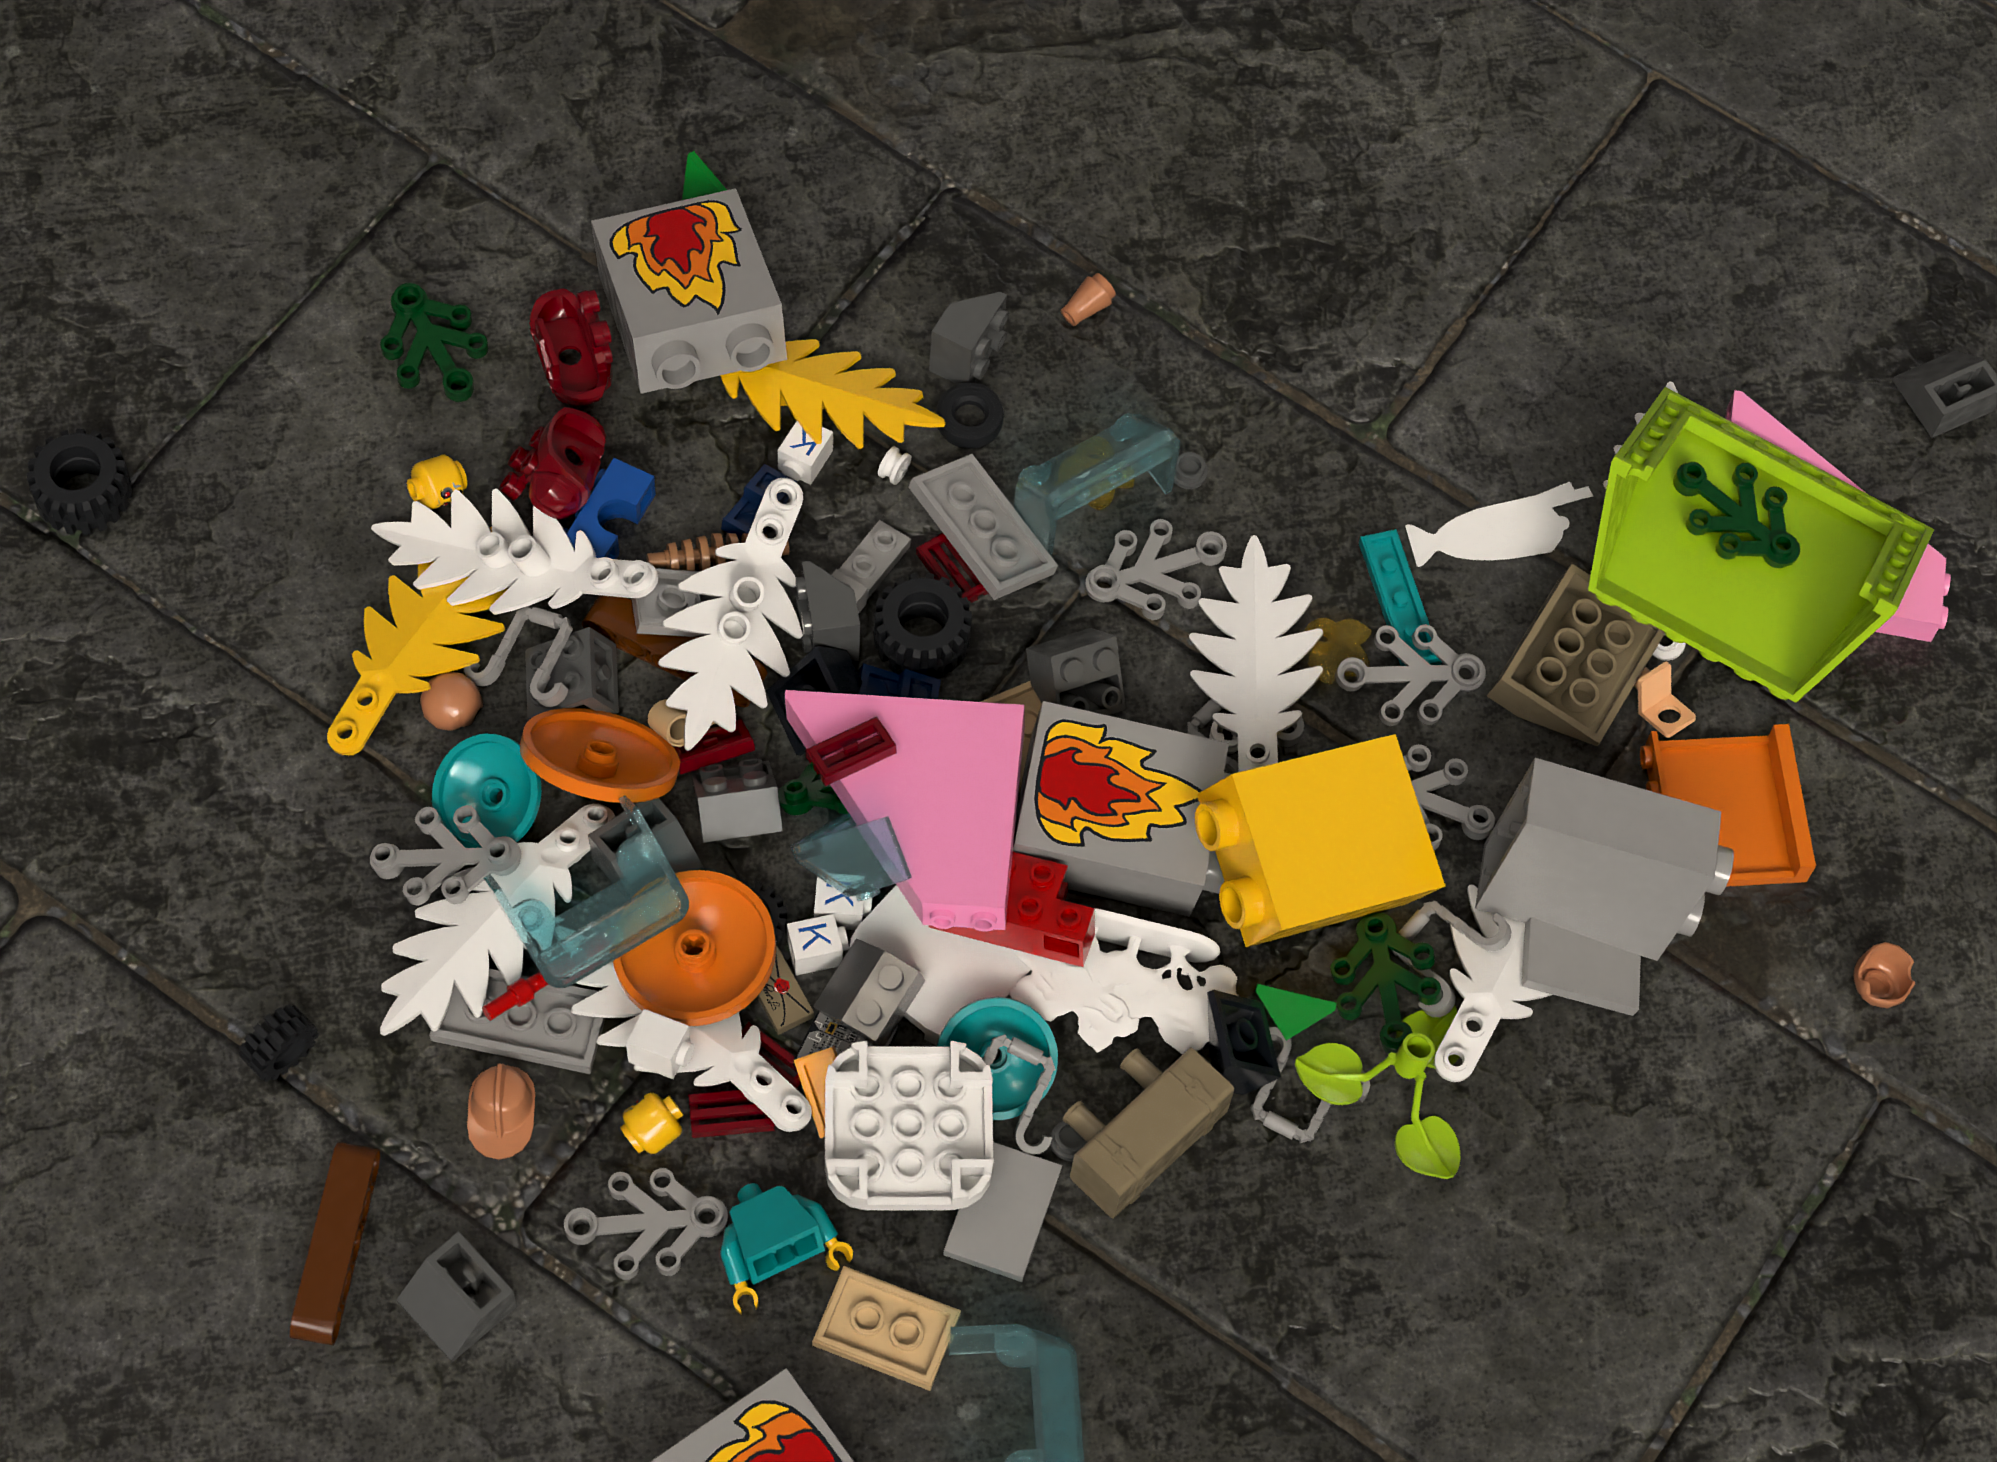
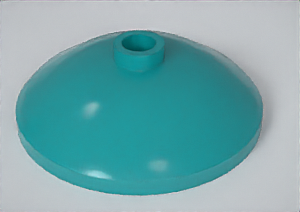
M479 734L458 743L442 760L433 782L432 806L441 816L442 824L465 848L482 847L470 833L461 832L454 823V813L462 806L473 807L479 815L481 823L495 838L506 836L518 842L528 832L537 816L542 793L541 779L524 762L518 742L502 735ZM502 790L503 797L501 802L498 803L497 795ZM472 816L464 818L462 823L470 821Z
M989 997L969 1003L949 1019L941 1031L936 1047H950V1041L966 1043V1048L983 1058L988 1046L992 1042V1038L1006 1034V1037L1010 1040L1016 1037L1042 1050L1043 1056H1051L1055 1070L1051 1075V1080L1046 1090L1044 1089L1041 1100L1045 1097L1053 1084L1057 1072L1058 1050L1049 1025L1034 1009L1011 998ZM1006 1046L998 1048L1000 1056L990 1065L993 1078V1120H1006L1020 1116L1023 1109L1027 1106V1101L1036 1087L1041 1072L1044 1071L1041 1063H1038L1037 1066L1007 1052L1008 1047Z

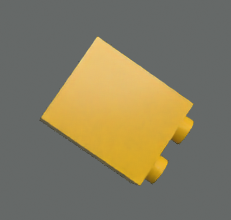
M1396 734L1234 773L1197 794L1200 805H1198L1195 811L1196 832L1202 845L1207 850L1215 851L1225 881L1221 885L1219 892L1220 907L1227 923L1234 929H1240L1245 947L1406 905L1445 887Z

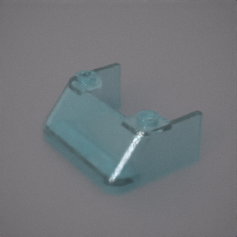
M1125 414L1113 426L1039 466L1031 465L1024 469L1018 476L1019 481L1016 485L1014 509L1051 557H1053L1057 520L1116 487L1148 471L1165 495L1172 492L1181 442L1170 428L1142 414Z
M625 795L618 800L637 834L625 840L617 850L616 861L624 877L554 918L549 908L537 899H526L511 906L502 888L492 875L489 874L483 878L544 980L553 987L566 988L678 923L688 912L689 899L639 808Z
M841 814L790 845L797 863L845 896H856L858 902L880 894L879 888L912 878L889 816L857 825L850 814Z
M1021 1324L951 1327L948 1344L949 1355L995 1353L999 1361L1008 1367H1030L1036 1449L1016 1451L1009 1455L1005 1462H1084L1077 1356L1072 1344L1063 1338Z

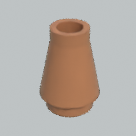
M1096 273L1093 277L1087 276L1069 302L1061 309V313L1071 325L1076 326L1082 320L1111 305V299L1116 296V292L1109 281L1101 274Z

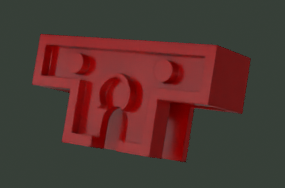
M1013 852L1005 930L994 929L984 932L964 927H951L948 929L936 928L933 925H928V927L1084 967L1095 936V908L1065 901L1068 894V883L1063 881L1068 865Z

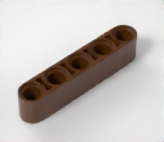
M599 595L582 621L584 629L592 628L614 642L616 648L684 681L697 674L660 667L658 661L680 645L702 636L637 634L632 600L628 598ZM753 659L763 682L768 672L761 663ZM731 688L735 705L748 707L751 701Z
M337 1142L334 1148L290 1325L291 1339L334 1346L337 1340L379 1170L381 1153L378 1148Z

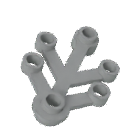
M1157 519L1150 525L1149 538L1135 566L1120 571L1125 557L1132 555L1137 547L1136 535L1132 531L1122 530L1115 536L1114 548L1106 564L1097 566L1088 573L1085 581L1086 591L1092 599L1099 602H1111L1118 598L1142 608L1143 615L1150 620L1160 619L1164 615L1165 599L1155 593L1147 595L1128 585L1142 582L1177 597L1178 603L1183 608H1195L1199 604L1198 601L1201 597L1200 587L1195 583H1184L1164 574L1200 562L1207 566L1219 564L1225 557L1226 540L1217 532H1205L1197 539L1196 547L1156 559L1162 545L1167 544L1171 540L1173 531L1170 522L1164 519ZM1156 529H1163L1167 534L1160 536L1154 531ZM1121 540H1128L1132 545L1125 547L1119 542ZM1207 549L1214 550L1216 554L1209 555L1206 554L1204 551ZM1104 582L1109 584L1110 588H1101L1098 584ZM1191 592L1196 597L1187 599L1183 596V593ZM1155 603L1160 606V609L1151 610L1147 605Z
M1423 624L1417 627L1412 635L1414 646L1420 650L1429 649L1445 664L1430 665L1399 637L1394 627L1385 625L1380 627L1374 636L1376 647L1382 651H1391L1406 666L1367 667L1362 660L1351 657L1340 663L1336 670L1335 678L1338 685L1346 691L1359 690L1365 683L1409 682L1393 700L1385 702L1381 707L1379 718L1387 726L1397 725L1404 716V710L1430 682L1447 681L1433 699L1422 702L1417 711V716L1423 724L1433 725L1442 716L1445 706L1459 691L1471 692L1482 685L1486 676L1483 662L1473 654L1464 653L1458 655L1437 636V632L1432 626ZM1427 632L1431 637V642L1423 643L1420 641L1418 633ZM1389 633L1393 638V642L1390 644L1383 643L1380 639V634ZM1459 669H1469L1472 673V678L1463 679L1459 674ZM1346 671L1354 672L1357 675V681L1348 682L1344 678V673ZM1388 707L1396 709L1398 717L1395 719L1388 718L1385 714V709ZM1424 707H1433L1436 710V717H1427L1423 711Z
M1414 745L1409 749L1408 754L1403 756L1407 770L1423 771L1428 767L1431 752L1426 746ZM1420 754L1425 758V761L1417 762L1412 758V755ZM1451 759L1445 764L1444 769L1411 781L1427 831L1436 837V841L1431 842L1434 850L1441 843L1442 831L1438 826L1429 822L1423 808L1461 822L1465 835L1474 840L1487 838L1495 824L1494 814L1486 806L1474 805L1469 808L1429 793L1449 784L1460 785L1465 781L1468 767L1461 759ZM1457 768L1461 771L1462 775L1454 776L1449 772V769ZM1473 816H1482L1486 819V822L1478 823L1474 820Z
M471 806L458 808L454 813L453 820L461 832L470 833L482 848H465L442 824V818L437 810L433 807H425L418 811L415 816V822L424 834L431 835L443 849L399 850L394 844L381 843L372 850L370 865L376 874L383 879L397 877L405 867L437 866L423 879L419 877L409 879L403 886L405 897L412 905H422L429 899L430 894L442 885L441 891L447 901L451 904H460L467 899L470 891L491 874L506 876L513 873L520 864L521 850L517 842L510 837L502 836L495 838L481 823L479 815ZM472 816L470 821L462 823L464 818ZM434 817L431 823L424 824L426 819ZM504 852L500 857H496L499 853ZM465 865H476L463 878L453 876ZM461 887L457 893L450 894L453 888ZM422 888L418 894L412 895L415 889Z
M659 1168L652 1172L650 1188L657 1196L668 1195L684 1210L667 1211L633 1184L629 1174L616 1172L608 1180L610 1195L614 1199L628 1201L642 1214L596 1218L591 1210L576 1208L566 1215L564 1229L566 1237L577 1245L588 1244L598 1235L644 1231L627 1251L617 1254L613 1262L615 1274L623 1280H629L638 1274L639 1262L669 1229L685 1228L670 1248H663L656 1255L657 1270L662 1275L672 1276L680 1270L682 1257L700 1237H713L724 1230L728 1221V1212L724 1203L716 1197L703 1196L697 1198L678 1183L673 1173L666 1168ZM659 1177H666L670 1180L668 1186L661 1188L655 1185V1181ZM622 1180L628 1183V1188L624 1191H617L613 1188V1185L617 1181ZM706 1212L712 1213L715 1216V1219L708 1224L699 1220V1217ZM578 1224H586L589 1226V1231L584 1235H578L574 1232V1228ZM666 1256H672L676 1259V1263L672 1267H664L660 1263L661 1260ZM623 1260H630L634 1263L633 1268L629 1271H623L618 1266Z

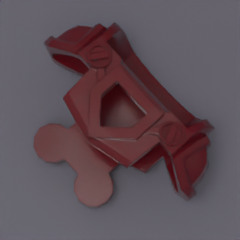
M565 288L549 291L535 301L530 314L529 324L531 328L529 329L552 393L561 402L575 406L598 402L612 383L613 371L611 363L613 358L608 344L612 342L606 320H599L597 312H600V304L595 290L577 292V297ZM566 349H575L581 354V359L574 365H566L560 361L559 356Z
M567 407L559 410L545 428L540 426L534 432L529 441V446L533 448L531 451L519 446L512 453L508 460V465L516 471V474L512 471L509 472L502 480L499 491L514 501L521 495L526 484L529 482V498L533 506L545 515L555 519H563L575 514L588 501L591 494L590 490L593 488L606 441L603 426L594 417L580 410ZM565 449L575 451L581 461L577 465L571 463L566 457Z

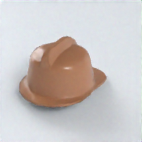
M497 1064V1066L481 1072L473 1081L468 1102V1135L474 1148L485 1157L498 1160L513 1157L521 1152L530 1141L534 1128L535 1089L534 1083L527 1073L518 1067Z

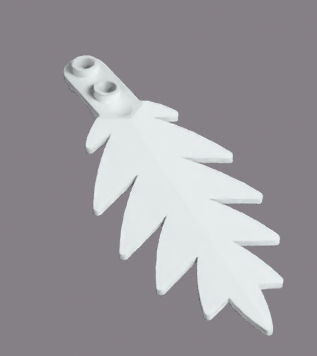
M778 478L768 485L745 543L728 544L716 549V556L734 561L707 568L692 575L678 585L680 591L719 598L690 606L667 618L662 623L664 628L706 635L680 645L658 661L660 667L697 673L681 684L666 701L667 707L687 711L684 726V748L687 751H690L702 739L712 722H715L728 732H734L736 729V712L731 688L760 708L767 707L768 703L763 682L750 654L783 677H787L790 674L780 643L765 617L794 638L800 639L803 636L794 607L786 591L778 581L779 579L791 587H796L795 575L781 558L803 503L802 489L792 479ZM784 492L788 494L790 502L787 504L780 503L777 499V493ZM767 526L774 528L776 537L767 538L763 533V528Z
M457 489L451 493V528L435 512L418 501L412 503L411 522H383L373 524L371 527L374 533L381 538L400 546L388 559L392 565H414L433 562L413 582L417 589L436 587L468 577L447 598V602L452 606L484 598L508 588L490 606L489 610L494 615L530 606L551 596L553 597L548 604L552 609L565 606L578 599L582 594L642 598L651 593L658 583V572L648 562L641 560H618L608 557L596 558L590 540L581 530L576 533L574 549L568 535L558 520L545 515L535 506H533L532 537L518 512L498 489L492 490V532L479 511Z
M1255 535L1251 536L1247 544L1241 568L1226 566L1219 568L1221 579L1227 591L1237 603L1201 598L1198 601L1206 616L1232 639L1199 633H1191L1189 635L1190 641L1208 660L1229 674L1223 675L1198 670L1190 672L1191 678L1207 696L1232 713H1214L1212 717L1222 728L1238 735V772L1278 763L1277 733L1289 728L1302 717L1300 710L1283 711L1298 701L1323 673L1321 666H1315L1283 674L1315 646L1322 637L1323 630L1318 628L1282 636L1304 614L1312 602V596L1307 594L1275 601L1288 579L1291 568L1289 564L1268 567L1262 545ZM1254 748H1262L1265 751L1264 756L1261 758H1254L1250 753Z
M602 804L586 805L538 844L533 842L517 843L521 850V858L518 868L513 873L506 876L491 874L472 890L479 893L469 894L467 899L460 904H451L447 899H443L417 908L415 910L416 918L450 927L427 931L393 945L394 954L423 962L403 970L382 983V992L398 997L383 1020L380 1034L383 1036L390 1034L405 1026L420 1014L431 1031H437L449 1007L454 983L474 1017L479 1018L482 1015V1007L485 1004L488 988V953L508 986L522 976V926L524 925L543 957H550L555 929L554 888L566 903L571 901L572 882L568 868L591 850L588 835L615 818L613 811ZM474 867L457 872L453 876L463 878Z
M1471 884L1467 887V892L1474 918L1483 937L1492 938L1498 933L1499 926L1493 921V913L1475 909L1478 888ZM1503 917L1510 925L1511 939L1505 947L1497 951H1487L1481 948L1450 924L1457 954L1469 978L1455 968L1450 969L1451 981L1464 1001L1434 1057V1066L1437 1073L1447 1081L1460 1082L1472 1074L1500 1019H1522L1533 1014L1531 1008L1516 1002L1530 1001L1553 995L1522 986L1524 922ZM1470 1020L1478 1022L1480 1030L1477 1032L1470 1031L1466 1026V1022ZM1453 1054L1458 1055L1462 1059V1065H1451L1448 1057Z
M557 926L554 929L557 941L567 954L590 940L579 933ZM611 945L560 978L581 985L604 988L574 1004L571 1008V1013L602 1018L635 1016L600 1035L596 1041L598 1045L626 1047V1040L642 1010L629 999L620 985L613 964ZM739 1012L712 1024L689 1026L690 1042L694 1044L693 1054L687 1066H680L677 1073L707 1070L694 1080V1085L697 1087L718 1085L731 1081L743 1092L748 1100L760 1108L783 1131H798L808 1124L812 1115L809 1101L759 1054L761 1039L757 1026H751L742 1039ZM634 1065L636 1071L653 1072ZM756 1077L764 1079L768 1085L763 1086L759 1084ZM786 1105L795 1108L798 1114L790 1113Z

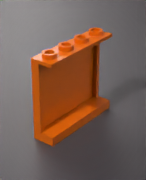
M1789 724L1773 725L1769 735L1689 740L1659 741L1657 731H1651L1645 746L1640 748L1642 769H1647L1649 781L1646 783V790L1721 811L1718 845L1732 848L1734 851L1733 867L1726 887L1808 881L1816 867Z

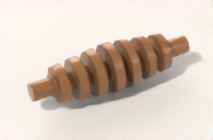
M721 533L711 534V547L708 546L707 538L703 535L696 538V549H693L691 539L681 541V550H677L676 543L672 542L666 544V550H663V552L646 554L647 562L652 564L654 568L665 567V569L679 570V566L683 565V570L695 571V564H698L699 571L710 568V563L716 566L726 563V561H734L715 555L716 549L724 546ZM736 533L726 534V545L739 543ZM742 533L741 543H745L748 533ZM788 541L782 555H789L790 553Z

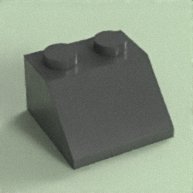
M856 938L813 1008L873 1045L884 1047L923 986L925 979L920 971L885 950Z

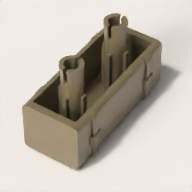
M1138 1048L1130 1052L1120 1064V1068L1128 1073L1145 1090L1106 1126L1083 1105L1082 1101L1076 1102L1063 1116L1062 1120L1087 1142L1074 1154L1070 1178L1112 1219L1129 1204H1133L1140 1197L1141 1192L1201 1136H1205L1211 1131L1213 1125L1228 1112L1234 1093L1233 1085L1193 1048H1189L1163 1073Z

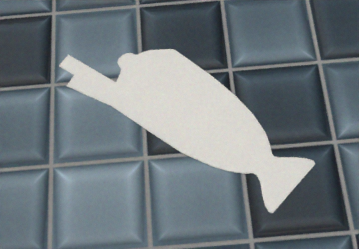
M1569 481L1535 496L1475 509L1447 522L1435 534L1427 533L1409 524L1405 525L1417 567L1424 565L1437 551L1468 560H1503L1551 553L1561 541L1563 531L1570 524L1566 517L1559 516L1552 507L1593 497L1588 486L1574 490Z

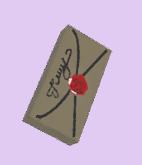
M776 946V958L772 973L757 998L776 1033L779 1035L813 1019L814 1011L778 946Z

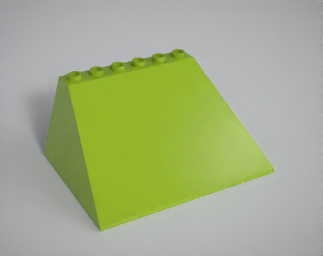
M1664 387L1611 462L1588 591L1594 593L1596 598L1602 603L1609 606L1616 605L1629 612L1630 616L1637 622L1645 625L1651 624L1664 631V634L1672 641L1686 643L1694 647L1707 660L1721 662L1731 667L1739 677L1748 681L1755 680L1766 686L1774 696L1784 700L1790 699L1797 703L1895 614L1935 529ZM1689 462L1699 463L1707 474V480L1739 505L1737 486L1732 481V475L1739 464H1752L1758 471V477L1753 484L1758 521L1768 529H1770L1768 511L1762 506V498L1768 488L1776 486L1782 488L1787 493L1788 500L1783 508L1786 532L1793 535L1800 545V554L1797 560L1790 566L1774 568L1768 565L1763 557L1736 556L1730 560L1721 558L1716 552V544L1720 537L1727 532H1706L1703 535H1694L1687 530L1686 521L1690 513L1695 509H1703L1711 516L1726 515L1700 494L1688 497L1680 494L1675 489L1673 479L1679 467ZM1739 473L1742 478L1750 479L1747 474ZM1688 474L1689 477L1696 478L1695 476ZM1769 497L1771 501L1780 503L1776 497ZM1693 519L1697 525H1704L1701 520ZM1733 533L1741 541H1757L1749 533ZM1723 543L1727 549H1734L1731 544ZM1777 545L1779 549L1786 550L1784 547Z

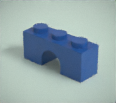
M613 458L608 468H602L597 474L593 485L594 490L586 504L575 513V521L570 529H564L574 549L576 533L579 530L583 531L594 548L596 558L608 557L617 559L619 556L618 535L602 528L603 524L614 518H623L638 524L656 495L655 478L653 475Z

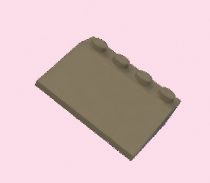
M1571 564L1555 583L1487 694V697L1519 718L1598 746L1663 638L1664 631L1651 624L1645 625L1637 622L1630 616L1629 612L1616 605L1609 606L1599 601L1594 593L1588 591L1591 575Z

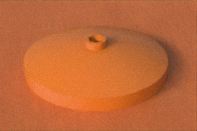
M562 708L542 712L532 717L526 723L520 742V753L524 762L539 777L570 793L606 802L636 803L659 798L667 794L674 787L680 767V759L675 748L654 730L632 719L605 711L584 708Z
M704 870L683 871L665 876L649 884L627 904L614 930L612 958L621 987L642 1011L643 1009L649 1010L688 1026H700L719 1022L733 1016L747 1007L759 995L768 982L775 964L776 936L767 908L757 894L748 886L733 877L718 872Z

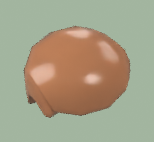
M447 672L431 678L428 682L431 689L422 692L420 698L425 719L437 729L448 731L472 724L478 710L483 707L481 693L476 683L464 674Z
M1888 942L1873 945L1858 959L1854 967L1853 977L1858 994L1872 1006L1888 1009L1902 1004L1915 985V981L1911 978V968L1914 964L1912 957L1899 945Z

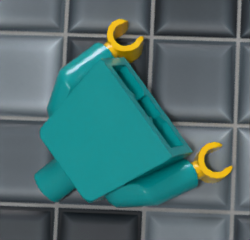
M751 1183L739 1190L737 1198L740 1204L732 1207L729 1211L732 1224L724 1230L720 1251L729 1284H734L736 1289L733 1296V1305L739 1314L742 1313L738 1300L742 1295L753 1297L756 1309L759 1304L756 1292L752 1288H748L746 1280L750 1279L754 1285L825 1251L824 1243L828 1248L826 1263L831 1270L838 1271L840 1268L838 1262L833 1257V1252L835 1251L842 1252L847 1261L851 1262L853 1258L852 1247L845 1242H838L835 1237L838 1235V1232L824 1208L818 1202L798 1194L791 1195L784 1186H776L762 1192L758 1184Z

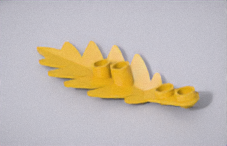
M816 339L787 341V360L768 364L757 371H737L720 375L727 393L733 399L738 396L739 381L741 382L745 393L755 409L775 431L781 429V406H788L796 421H798L816 444L822 443L823 409L826 410L841 433L858 449L864 447V415L879 430L899 443L904 442L905 425L931 428L945 426V420L942 417L916 404L923 398L921 390L881 388L896 376L893 368L860 369L845 372L861 360V354L857 351L823 354L805 358L820 347L819 341Z
M433 562L418 564V577ZM395 575L390 576L388 581L389 603L397 628L372 607L368 606L364 609L365 639L372 659L358 650L352 653L354 665L361 677L328 730L327 740L330 747L341 755H355L364 748L396 693H418L431 689L428 682L416 679V677L443 674L478 663L480 658L477 654L443 646L471 642L505 631L503 623L464 614L488 610L508 588L484 598L452 606L447 602V598L468 577L448 584L420 589L421 597ZM366 698H373L370 704L366 706L361 705V702ZM352 730L350 737L346 739L340 738L344 732Z

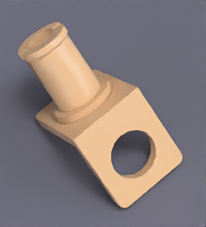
M1665 661L1653 670H1649L1645 666L1634 685L1638 690V714L1662 735L1670 738L1696 720V715L1671 694V664ZM1671 709L1677 711L1681 717L1674 723H1665L1659 719L1658 715L1664 710Z

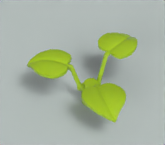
M1455 1005L1447 1015L1442 1017H1431L1423 1010H1420L1404 1018L1402 1021L1411 1027L1412 1033L1405 1037L1397 1053H1389L1385 1060L1366 1073H1361L1362 1061L1351 1048L1338 1043L1321 1044L1295 1059L1296 1071L1307 1089L1319 1099L1334 1105H1348L1357 1102L1363 1093L1361 1082L1369 1081L1390 1065H1394L1396 1072L1401 1077L1406 1079L1414 1078L1416 1082L1411 1111V1121L1413 1124L1404 1125L1398 1130L1394 1144L1396 1153L1408 1168L1420 1174L1449 1179L1453 1178L1457 1173L1460 1165V1147L1451 1126L1437 1116H1429L1422 1121L1419 1118L1423 1082L1426 1078L1424 1071L1426 1067L1435 1069V1054L1457 1014ZM1396 1031V1038L1400 1037L1403 1032ZM1455 1054L1448 1057L1451 1065H1454L1459 1059V1056Z

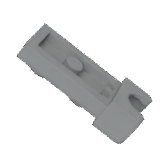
M881 520L876 523L839 570L836 569L832 573L833 577L855 591L858 614L866 605L867 599L907 552L911 544V538Z

